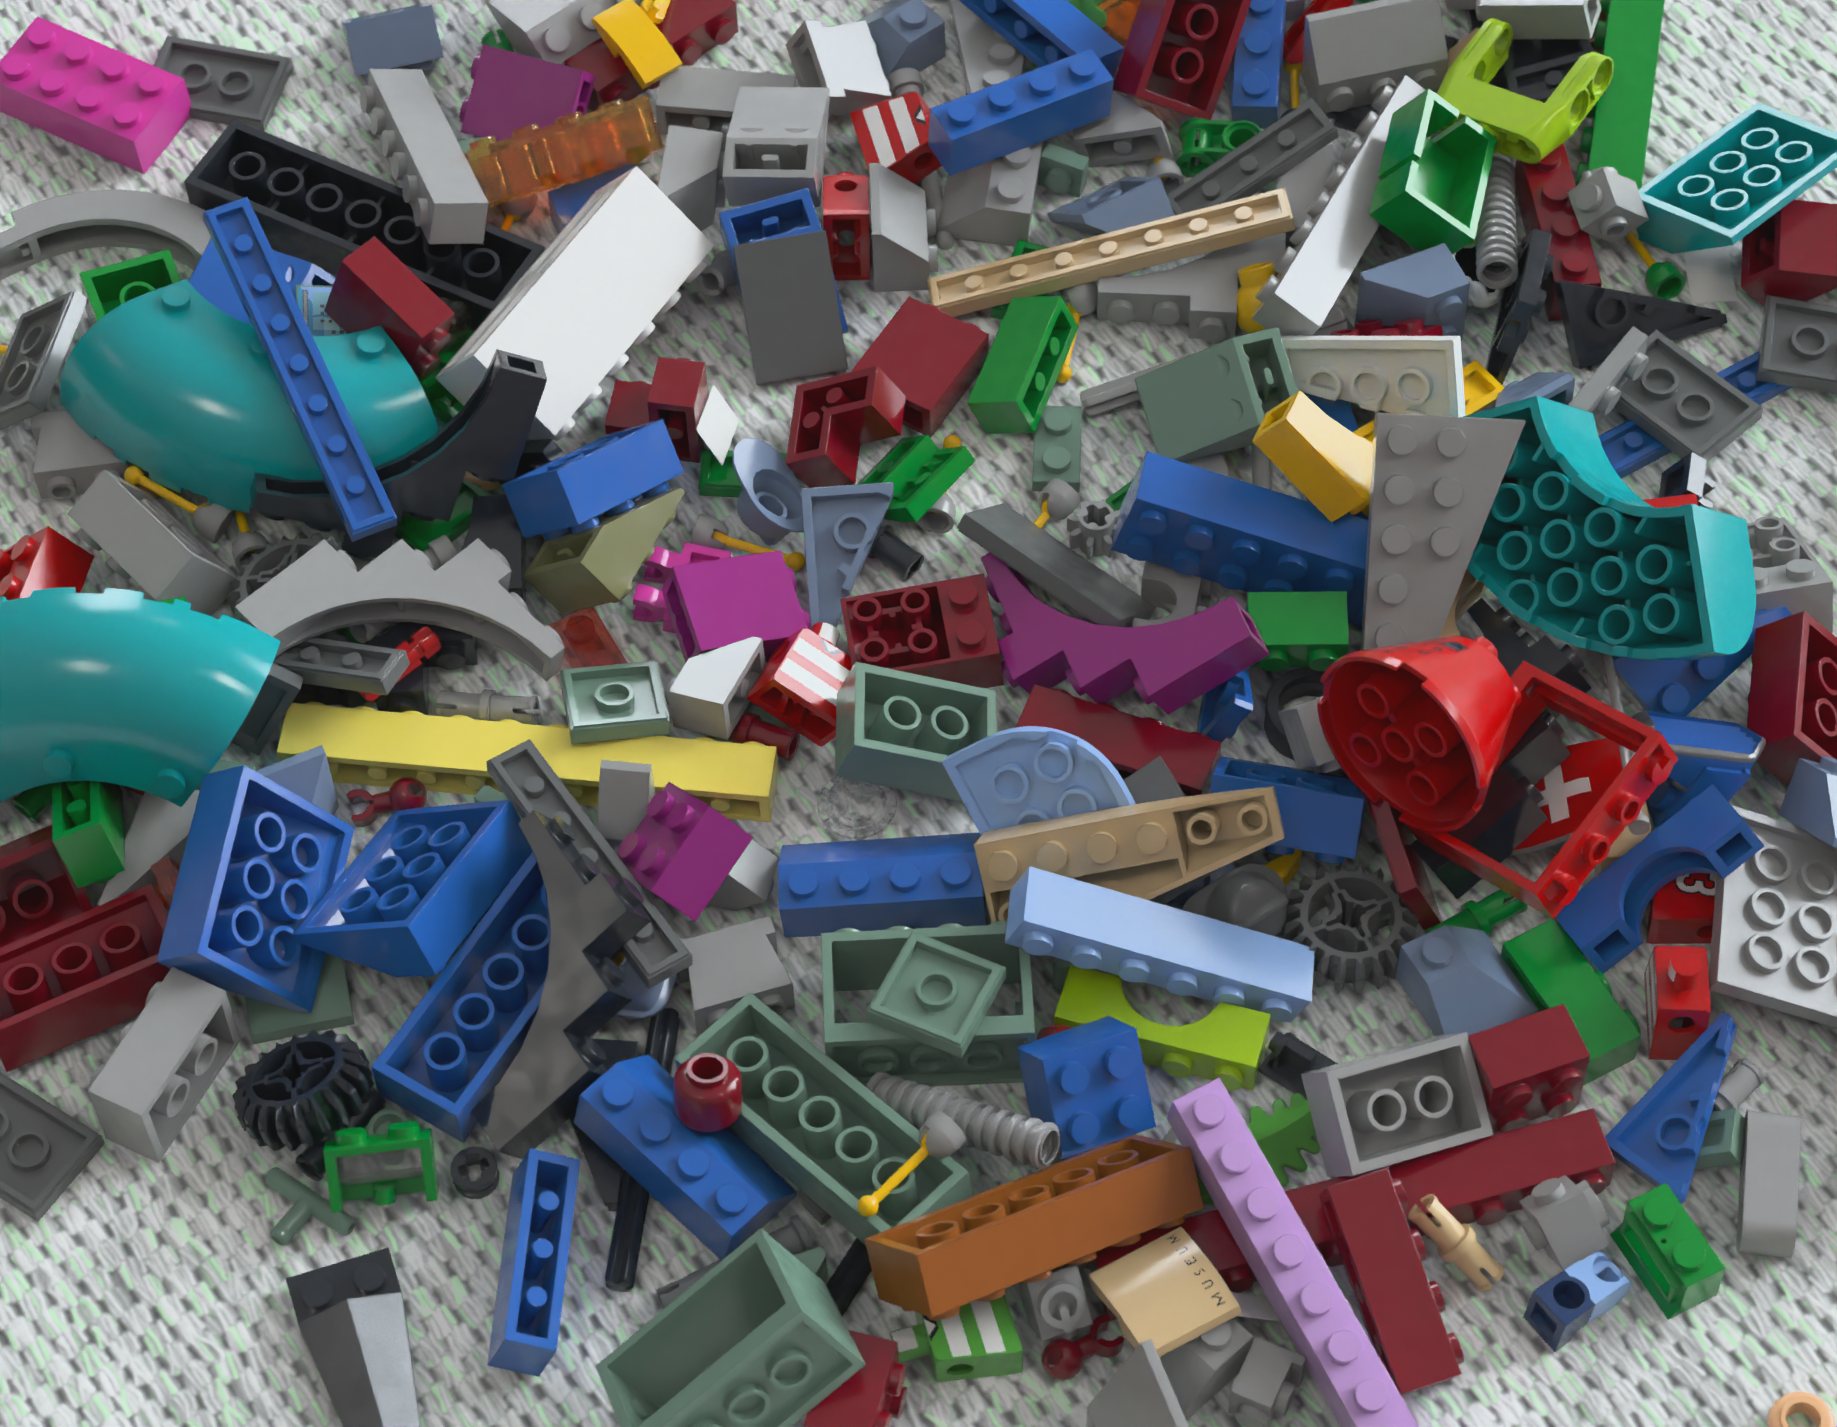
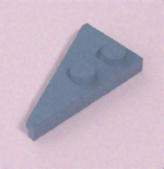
M893 482L801 489L811 628L819 622L837 627L842 616L840 599L848 598L852 593L893 498Z

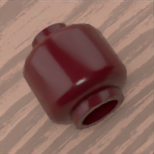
M713 1053L695 1055L679 1065L674 1074V1111L680 1122L688 1128L700 1132H716L733 1124L742 1110V1080L737 1066L727 1058Z

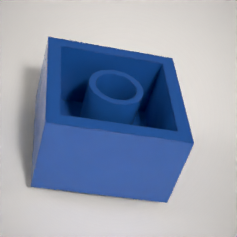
M1106 1016L1016 1047L1031 1118H1038L1043 1123H1054L1059 1129L1060 1144L1056 1156L1065 1159L1156 1127L1136 1028L1111 1016Z

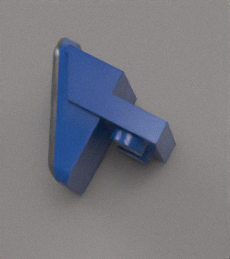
M1649 711L1634 714L1632 718L1662 733L1678 758L1668 778L1659 784L1646 800L1655 829L1712 784L1729 802L1752 776L1749 769L1757 761L1765 748L1766 740L1741 724Z

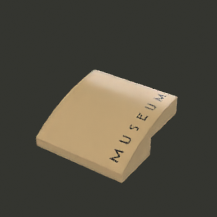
M1182 1227L1088 1275L1093 1292L1118 1318L1122 1335L1135 1349L1140 1343L1151 1339L1159 1357L1242 1314L1240 1305L1220 1274Z

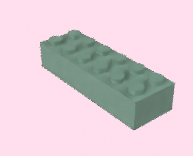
M751 992L674 1057L677 1069L687 1059L702 1053L717 1054L733 1062L741 1073L742 1110L737 1120L727 1128L865 1245L864 1238L973 1196L969 1172L950 1156L934 1157L928 1155L878 1203L879 1208L875 1215L871 1217L862 1216L857 1209L859 1199L866 1195L871 1196L921 1148L919 1142L920 1131Z

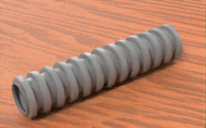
M1496 153L1493 154L1475 237L1477 279L1482 285L1491 289H1502L1512 285L1518 276L1514 164L1508 157Z
M877 1072L866 1085L867 1089L917 1130H920L924 1122L936 1110H940L948 1115L963 1131L966 1137V1142L963 1145L966 1147H975L982 1152L989 1151L995 1156H1004L1011 1161L1018 1160V1162L1024 1165L1032 1164V1166L1040 1170L1047 1168L1057 1155L1060 1134L1057 1125L1054 1123H1043L1042 1120L1035 1117L1029 1118L1022 1113L1015 1114L1008 1109L1001 1110L995 1105L987 1106L982 1101H973L965 1096L959 1097L955 1093H946L939 1088L932 1089L925 1084L918 1085L915 1081L904 1080L899 1076H891L886 1072Z

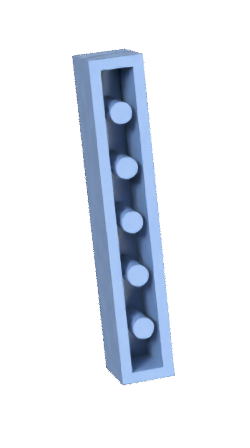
M1030 866L1010 890L1005 943L1020 947L1031 955H1048L1070 961L1078 968H1095L1119 975L1121 979L1128 982H1144L1166 988L1167 991L1178 996L1191 995L1212 1001L1216 1005L1224 1002L1271 1014L1270 1022H1292L1311 1002L1315 951H1310V946Z

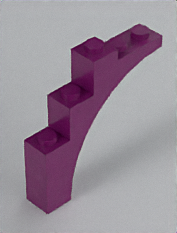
M990 552L981 557V561L988 574L985 577L987 591L996 603L1000 602L1004 613L999 615V619L1008 635L998 641L999 649L1004 658L1001 662V671L1013 688L1021 686L1028 694L1031 693L1034 684L1051 689L1068 678L1071 686L1079 696L1086 693L1098 704L1108 703L1135 686L1145 703L1155 702L1169 715L1270 655L1251 615L1233 597L1198 614L1163 624L1136 627L1091 624L1061 614L1040 601L1032 593L1021 573Z

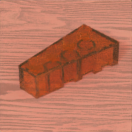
M645 95L623 102V100L612 101L597 107V111L581 115V112L563 115L555 119V124L539 128L538 124L527 125L513 130V137L498 142L495 136L481 138L470 142V150L466 151L464 155L489 203L488 207L561 187L568 183H575L602 174L607 170L617 169L629 164L634 166L645 163L664 148V144L649 97Z

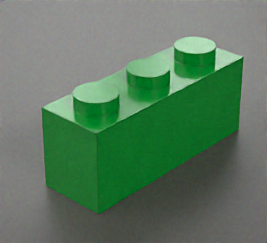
M1061 296L1012 298L967 402L971 412L975 415L985 433H1035L1079 327Z
M95 781L52 783V841L77 888L91 883H104L115 877L117 873L125 871L123 792L117 784Z
M1556 918L1554 920L1550 919L1503 943L1501 950L1502 958L1535 1003L1538 1012L1565 1004L1590 1054L1584 1085L1635 1059L1641 1037V1030L1636 1018L1629 1010L1621 1009L1612 996V990L1606 977L1599 970L1594 971L1583 957V952L1569 934L1564 931Z

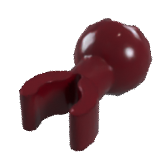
M402 777L396 780L389 791L371 795L363 789L349 791L347 798L351 804L354 805L360 802L368 804L363 813L352 815L351 820L356 827H365L371 825L380 813L392 810L423 808L427 801L426 788L415 778ZM423 790L422 796H416V794Z
M1109 1315L1099 1316L1093 1320L1089 1334L1075 1341L1063 1337L1052 1340L1041 1354L1044 1371L1052 1379L1060 1381L1072 1379L1080 1372L1084 1360L1094 1355L1105 1358L1118 1355L1122 1351L1125 1338L1119 1336L1111 1341L1102 1338L1097 1340V1335L1108 1329L1110 1320Z

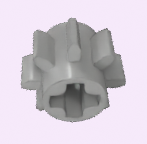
M1104 499L1088 503L1080 502L1078 516H1067V531L1070 532L1069 547L1071 549L1079 547L1086 554V559L1089 560L1092 557L1103 555L1109 558L1112 557L1111 547L1120 510L1113 511L1112 507Z

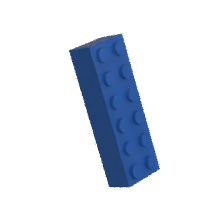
M1146 452L1121 504L1111 550L1126 554L1134 560L1148 561L1171 568L1182 575L1201 577L1232 590H1242L1245 592L1347 591L1348 624L1357 626L1362 630L1368 520L1345 514L1331 523L1311 502L1155 453Z
M534 852L530 854L371 1066L377 1091L384 1098L462 1143L465 1142L478 1124V1121L472 1114L473 1109L499 1083L522 1048L537 1014L548 972L551 929L547 892Z

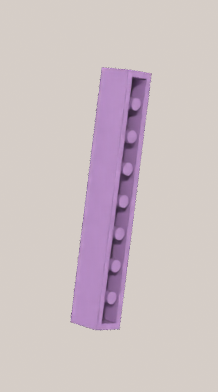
M1220 1077L1173 1100L1167 1116L1170 1126L1181 1145L1190 1147L1196 1172L1298 1353L1306 1357L1305 1365L1340 1427H1419Z

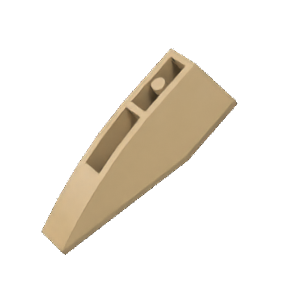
M1272 786L1133 804L985 831L974 844V849L991 922L994 923L1007 921L1010 890L1029 866L1150 900L1282 840L1285 837L1275 788Z

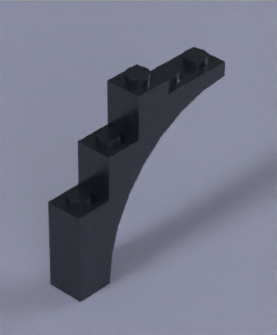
M496 349L482 382L454 418L433 437L405 455L374 468L397 516L396 526L352 542L323 479L294 480L255 473L250 487L252 510L258 511L262 516L271 520L281 521L289 518L301 521L308 527L320 532H330L332 529L337 530L339 545L350 556L360 560L377 558L391 547L403 510L408 511L410 515L423 521H434L436 518L449 522L466 471L471 472L476 478L487 482H496L498 479L509 482L514 479L547 382L543 361Z
M506 495L473 496L470 527L461 551L477 538L490 550H498L506 558L512 570L508 592L516 593L526 603V579L523 577L526 573V538L522 535ZM400 622L386 633L363 643V645L394 649L404 640L410 643L411 639L409 637L421 627L427 626L438 636L441 648L429 659L425 660L423 657L419 659L422 664L397 682L387 696L381 695L374 701L368 702L358 691L302 683L301 689L292 703L320 702L325 705L341 704L352 708L363 706L366 703H376L378 711L399 713L417 711L428 715L429 667L455 670L464 665H478V638L461 631L437 625Z
M1482 597L1467 609V612L1482 631L1484 638L1488 639L1496 647L1498 660L1507 671L1509 677L1525 661L1584 693L1592 689L1580 673L1586 665L1568 644L1559 649L1546 635L1536 642L1527 631L1519 637L1516 633L1521 627L1503 606L1495 612ZM1548 706L1545 707L1493 774L1480 811L1463 827L1449 831L1448 834L1501 863L1513 853V849L1548 819L1537 805L1544 797L1534 785L1571 754L1559 739L1565 733V730L1556 721V718L1561 713ZM1417 839L1411 844L1416 853L1457 900L1482 879L1421 844Z
M534 810L518 824L536 855L547 892L551 929L548 972L537 1014L522 1048L499 1083L472 1111V1114L497 1152L519 1159L524 1158L529 1148H537L576 1113L580 1094L608 1071L603 1064L607 1059L605 1053L590 1037L632 1001V998L622 985L626 980L623 972L609 958L651 922L641 907L644 897L632 882L626 878L619 881L602 873L599 867L587 855L580 854L573 844L577 839L576 835L564 820L558 816L551 819Z

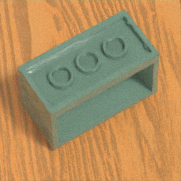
M998 921L986 926L963 927L959 924L949 923L937 928L911 929L906 926H893L886 930L859 931L853 928H843L832 933H821L825 1054L865 1087L871 1077L877 1072H886L891 1076H899L904 1080L915 1081L918 1085L925 1084L930 1087L1021 1083L1023 1078L1016 1047L1035 1041L1030 954L1020 947L1005 943L1007 921ZM911 931H914L1006 967V979L1003 984L1018 983L1020 1002H1015L1016 1015L984 1017L966 1052L960 1058L872 1022L841 1023V1010H836L835 991L878 990Z
M760 1228L595 1367L621 1427H791L866 1364L825 1282Z

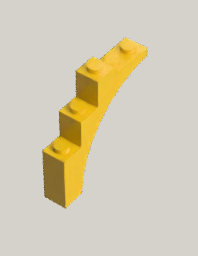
M1301 391L1268 411L1252 442L1331 523L1348 512L1351 515H1355L1362 511L1369 518L1373 443L1355 435L1330 418Z

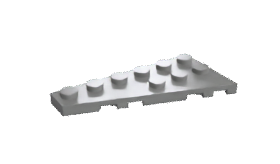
M1375 413L1361 651L1440 637L1525 425V420Z

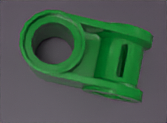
M1202 118L1189 119L1180 125L1179 139L1182 142V149L1177 154L1175 163L1181 169L1183 176L1193 178L1262 130L1253 122L1245 120L1216 121ZM1197 131L1200 132L1199 140H1195ZM1195 157L1200 158L1198 166L1195 165Z

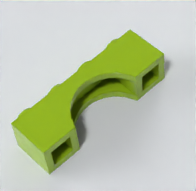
M1070 965L1054 1015V1024H1063L1074 1028L1106 1016H1111L1136 1028L1143 1063L1161 1067L1166 1073L1175 1077L1184 1078L1193 1075L1212 1081L1220 1077L1227 1090H1238L1240 1088L1254 1090L1259 1072L1258 1068L1261 1065L1269 1037L1271 1014L1220 1002L1207 1016L1194 1023L1180 1026L1162 1025L1142 1017L1131 1007L1123 993L1119 976Z

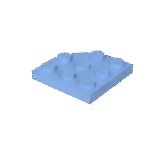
M1024 726L1003 730L945 757L942 761L980 835L985 831L1136 804L1116 768L1099 750L1077 736L1054 728Z

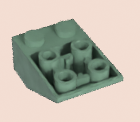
M1278 327L1228 339L1135 378L1156 453L1180 462L1255 445L1252 440L1265 414L1298 392Z

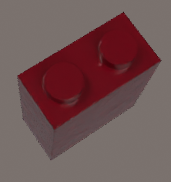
M375 236L341 261L324 312L347 334L381 325L405 357L415 375L421 380L428 377L439 365L441 359L438 355L450 339L451 335L448 333V330L455 315L437 295Z
M908 297L851 372L878 366L906 395L902 425L923 435H929L931 438L980 374L985 357L989 353V334L973 323L962 322L943 313L932 304H924Z

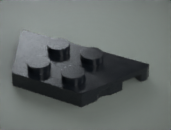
M1535 228L1528 236L1522 239L1521 245L1517 247L1518 276L1512 285L1503 289L1504 293L1501 298L1485 369L1501 385L1504 383L1520 343L1523 344L1531 325V317L1537 318L1543 308L1547 291L1540 289L1542 281L1545 282L1554 262V255L1548 253L1552 234Z

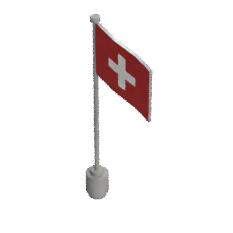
M1602 653L1611 707L1623 713L1613 657ZM1608 738L1566 746L1571 754L1534 785L1544 797L1537 805L1548 819L1513 849V853L1509 856L1534 852L1567 841L1632 758L1630 750ZM1642 810L1638 817L1631 824L1627 825L1629 826V831L1634 835H1642L1649 831V819L1647 815L1642 813Z

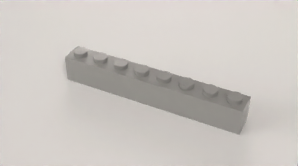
M1407 75L1394 88L1387 84L1371 104V107L1377 110L1376 113L1371 110L1355 131L1361 138H1353L1339 157L1345 163L1344 166L1338 164L1324 182L1323 187L1329 191L1327 193L1322 191L1306 213L1312 217L1311 221L1306 218L1292 235L1290 242L1296 246L1294 249L1289 246L1275 263L1273 270L1279 273L1278 276L1275 277L1272 274L1257 293L1256 298L1261 301V304L1252 319L1266 330L1278 327L1281 336H1312L1322 325L1377 231L1380 223L1369 216V210L1375 185L1381 181L1378 178V172L1392 113L1426 91Z

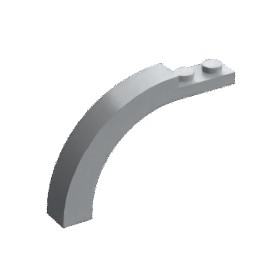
M133 190L76 192L30 204L11 212L14 227L0 233V280L48 258L71 251L97 247H127L155 253L169 249L174 260L194 270L211 238L203 221V212L205 210L173 197Z

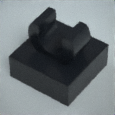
M1691 452L1662 472L1659 498L1696 493L1698 506L1712 509L1713 503L1703 497V495L1715 489L1716 486L1711 478L1705 476L1707 460Z

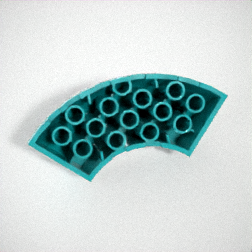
M187 279L133 298L110 311L82 336L65 363L60 380V401L63 407L79 427L93 440L98 438L114 450V456L121 460L123 464L127 465L131 462L149 472V479L161 486L178 493H182L186 489L193 493L207 496L208 503L210 504L215 503L227 509L249 513L250 507H252L250 487L255 473L294 480L323 479L252 325L240 321L212 305L194 289ZM381 325L349 334L313 336L374 468L405 455L439 432L434 413L417 376Z
M1536 395L1463 416L1526 421L1467 567L1476 580L1483 582L1498 597L1497 600L1508 610L1524 621L1534 624L1562 641L1616 657L1648 661H1693L1734 654L1745 646L1752 632L1756 610L1755 575L1746 519L1695 504L1654 508L1643 501L1621 480L1610 464L1602 448L1593 413Z
M75 587L34 590L30 597L7 601L5 596L0 597V803L15 794L49 783L95 781L142 790L182 807L202 783L203 775L209 774L245 720L267 678L281 641L245 622L221 614L219 620L190 610L192 603L175 599L172 605L144 599V592L105 588L103 594L76 593Z

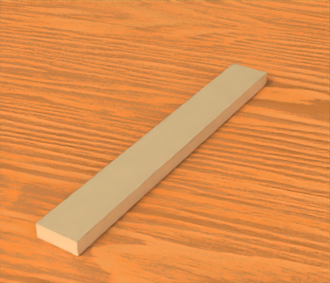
M1281 188L927 279L931 304L938 307L943 313L956 317L1010 303L1012 298L1034 297L1097 281L1098 278L1113 277L1293 231L1296 228L1286 190Z

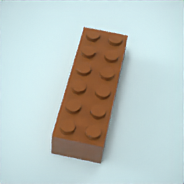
M1134 1134L864 1239L879 1300L899 1306L903 1311H914L926 1315L930 1320H943L957 1315L960 1312V1306L972 1301L984 1302L998 1299L1006 1294L1007 1287L1019 1282L1034 1283L1045 1280L1052 1275L1051 1269L1061 1265H1077L1089 1262L1097 1257L1096 1251L1108 1246L1121 1247L1136 1243L1141 1239L1140 1233L1153 1228L1166 1229L1178 1226L1185 1222V1215L1204 1207L1190 1147Z

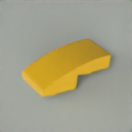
M623 0L591 19V22L615 58L619 55L622 57L642 89L681 67L682 61L652 20L633 0Z

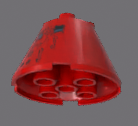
M1448 636L1352 652L1340 657L1329 666L1320 680L1324 684L1323 697L1317 701L1319 721L1334 757L1355 786L1374 804L1379 799L1388 802L1390 806L1403 813L1399 816V821L1417 829L1429 832H1449L1463 827L1474 818L1484 803L1514 709L1522 701L1519 689L1512 683L1507 671L1498 660V652L1493 643L1480 636L1473 640L1462 636Z

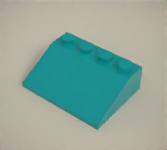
M1755 103L1638 189L1649 220L1637 227L1639 240L1671 254L1734 245L1837 168V133L1762 103Z

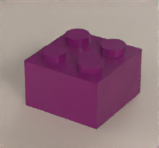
M668 782L665 788L655 794L650 800L647 814L636 830L627 835L621 842L618 849V857L638 884L696 922L753 839V836L711 806Z

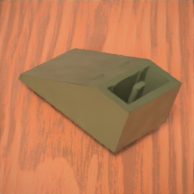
M676 488L650 498L643 499L642 497L633 500L634 507L613 516H608L606 513L598 517L600 522L598 525L576 534L570 531L562 536L545 541L523 577L562 614L621 601L631 591L633 587L632 579L640 566L654 553L655 546L653 544L662 529L666 528L674 520L677 513L675 508L685 492L681 488Z

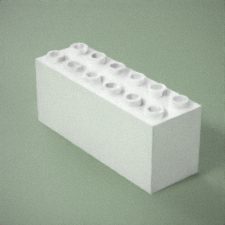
M635 166L595 191L435 378L464 406L482 382L496 349L543 361L547 382L527 440L552 438L557 442L574 426L575 421L571 416L579 407L585 409L600 395L602 388L598 384L606 375L608 377L613 376L625 365L629 359L625 352L631 344H640L654 330L655 325L651 321L657 313L664 314L680 299L681 293L677 289L684 281L690 283L705 269L707 263L703 258L713 248L714 244Z

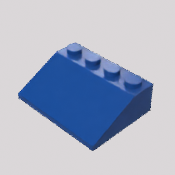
M245 765L203 775L157 962L170 969L172 967L229 992L303 1014L311 1013L325 952L297 943L292 934L344 873L355 827Z
M510 800L396 810L292 934L296 942L394 977L421 976L428 978L440 973L447 966V960L470 936L473 932V927L484 913L491 908L499 894L533 852L518 824L521 819Z

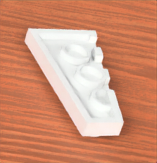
M1281 336L1298 391L1333 401L1341 399L1360 404L1359 408L1374 412L1382 410L1393 414L1466 416L1460 336Z

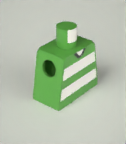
M1005 1295L991 1301L979 1302L975 1300L962 1305L957 1315L943 1320H930L928 1316L915 1312L917 1325L890 1332L891 1340L898 1342L899 1363L928 1356L936 1382L1011 1375L1023 1372V1349Z

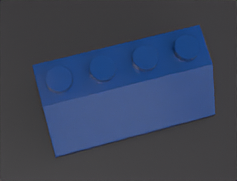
M980 833L782 845L778 863L779 912L784 936H821V933H832L843 928H853L859 931L886 930L893 926L937 928L949 923L959 924L963 927L987 925L985 892L974 849V844L981 837Z
M648 1054L617 1062L579 1096L574 1123L719 1259L727 1257L760 1228H763L797 1196L798 1192L728 1128L716 1132H700L690 1129L681 1123L674 1111V1078Z

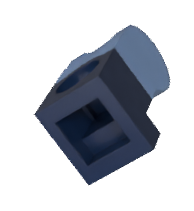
M1597 1251L1584 1260L1577 1261L1535 1289L1523 1318L1546 1344L1556 1352L1571 1340L1575 1332L1619 1303L1630 1290L1632 1283L1603 1251Z

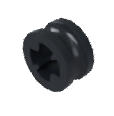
M479 1146L468 1147L454 1156L451 1163V1176L456 1191L463 1197L482 1199L489 1196L497 1188L499 1183L498 1164L494 1155L488 1149ZM480 1164L482 1179L470 1181L469 1166Z

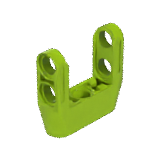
M1490 18L1481 26L1447 70L1437 95L1459 110L1458 118L1440 129V131L1443 132L1465 116H1468L1497 138L1495 152L1526 163L1535 164L1563 144L1575 132L1610 84L1614 62L1612 58L1596 52L1580 56L1545 103L1502 89L1489 83L1509 58L1513 28L1509 23Z

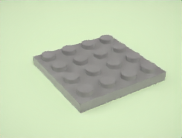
M1732 805L1765 847L1723 879L1716 876L1709 989L1837 1028V848L1828 845L1795 824Z

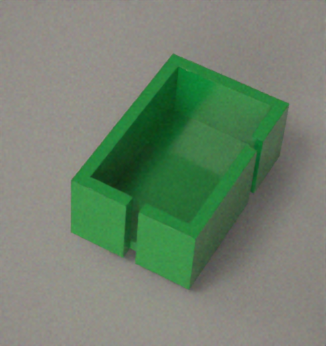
M1427 89L1392 113L1378 172V178L1381 181L1375 185L1369 216L1419 251L1445 243L1453 255L1475 241L1497 138L1468 116H1465L1430 140L1428 137L1459 116L1457 108L1430 89Z

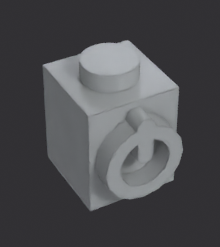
M1600 167L1583 172L1579 184L1567 192L1580 229L1613 244L1649 220L1636 182L1619 175L1613 167Z
M1566 1175L1560 1178L1548 1179L1538 1184L1532 1190L1531 1195L1519 1201L1528 1217L1526 1221L1521 1223L1528 1239L1537 1251L1544 1248L1547 1255L1563 1271L1577 1261L1583 1260L1609 1244L1602 1230L1604 1226L1610 1223L1609 1217L1586 1180L1575 1185Z
M1064 1264L1051 1269L1052 1275L1045 1280L1034 1283H1018L1029 1326L1042 1341L1046 1339L1052 1341L1062 1337L1069 1339L1079 1332V1328L1093 1324L1078 1265Z

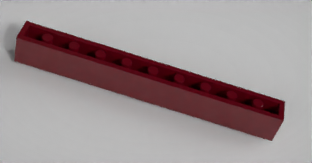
M1592 1108L1495 1134L1354 1176H1339L1287 1190L1285 1193L1326 1265L1336 1267L1343 1265L1319 1198V1194L1329 1186L1388 1167L1392 1180L1398 1178L1404 1187L1408 1200V1209L1403 1211L1410 1231L1416 1229L1422 1237L1427 1235L1409 1219L1408 1215L1416 1204L1429 1218H1433V1215L1420 1201L1421 1198L1428 1194H1434L1438 1201L1460 1224L1477 1222L1480 1226H1486L1502 1220L1507 1213L1522 1210L1523 1208L1519 1201L1531 1195L1532 1190L1538 1184L1548 1179L1560 1178L1566 1175L1575 1185L1586 1180L1594 1193L1598 1195L1607 1186H1610L1616 1162ZM1218 1209L1187 1217L1184 1223L1166 1229L1153 1228L1140 1233L1141 1239L1138 1242L1121 1247L1108 1246L1096 1251L1097 1257L1089 1261V1269L1093 1273L1169 1232L1182 1227L1203 1251L1231 1292L1241 1293L1253 1286L1254 1282L1258 1281ZM1101 1301L1104 1313L1110 1317L1109 1322L1117 1320L1118 1318Z

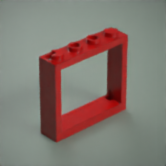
M1523 661L1510 677L1512 683L1519 689L1522 701L1514 709L1494 773L1546 706L1634 752L1633 757L1535 883L1448 834V832H1429L1409 825L1407 827L1421 844L1554 920L1564 906L1574 900L1579 887L1594 867L1604 861L1610 851V847L1625 827L1638 817L1642 805L1656 787L1668 778L1678 758L1662 733Z

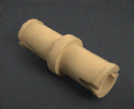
M1428 1194L1420 1199L1427 1210L1433 1215V1218H1429L1416 1204L1412 1207L1408 1215L1409 1219L1438 1246L1437 1254L1445 1262H1453L1473 1282L1478 1291L1485 1292L1493 1287V1284L1480 1271L1481 1268H1484L1499 1282L1504 1275L1505 1268L1478 1243L1476 1232L1470 1225L1466 1223L1460 1224L1438 1201L1434 1194Z

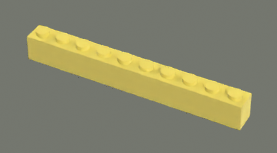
M320 702L292 703L285 714L277 748L278 760L282 761L322 745L326 753L332 780L336 783L391 787L396 780L402 777H412L419 780L425 786L426 791L476 795L483 785H488L504 794L487 772L486 761L530 739L579 805L598 806L601 761L610 760L652 764L655 794L663 790L668 782H671L711 806L728 819L771 822L779 774L777 747L766 746L754 741L741 744L719 742L708 737L686 739L660 735L571 744L569 728L562 724L542 726L522 724L510 719L498 722L476 720L464 715L443 717L424 715L417 711H404L402 713L377 711L366 706L343 708L327 706Z

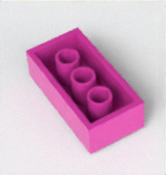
M38 16L0 61V112L142 174L147 172L191 117L189 112L191 101L183 78Z

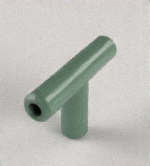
M279 1167L270 1169L266 1174L265 1184L294 1203L270 1231L271 1238L277 1244L286 1246L311 1216H314L342 1236L349 1235L356 1226V1219L343 1210L342 1212L331 1213L330 1201Z

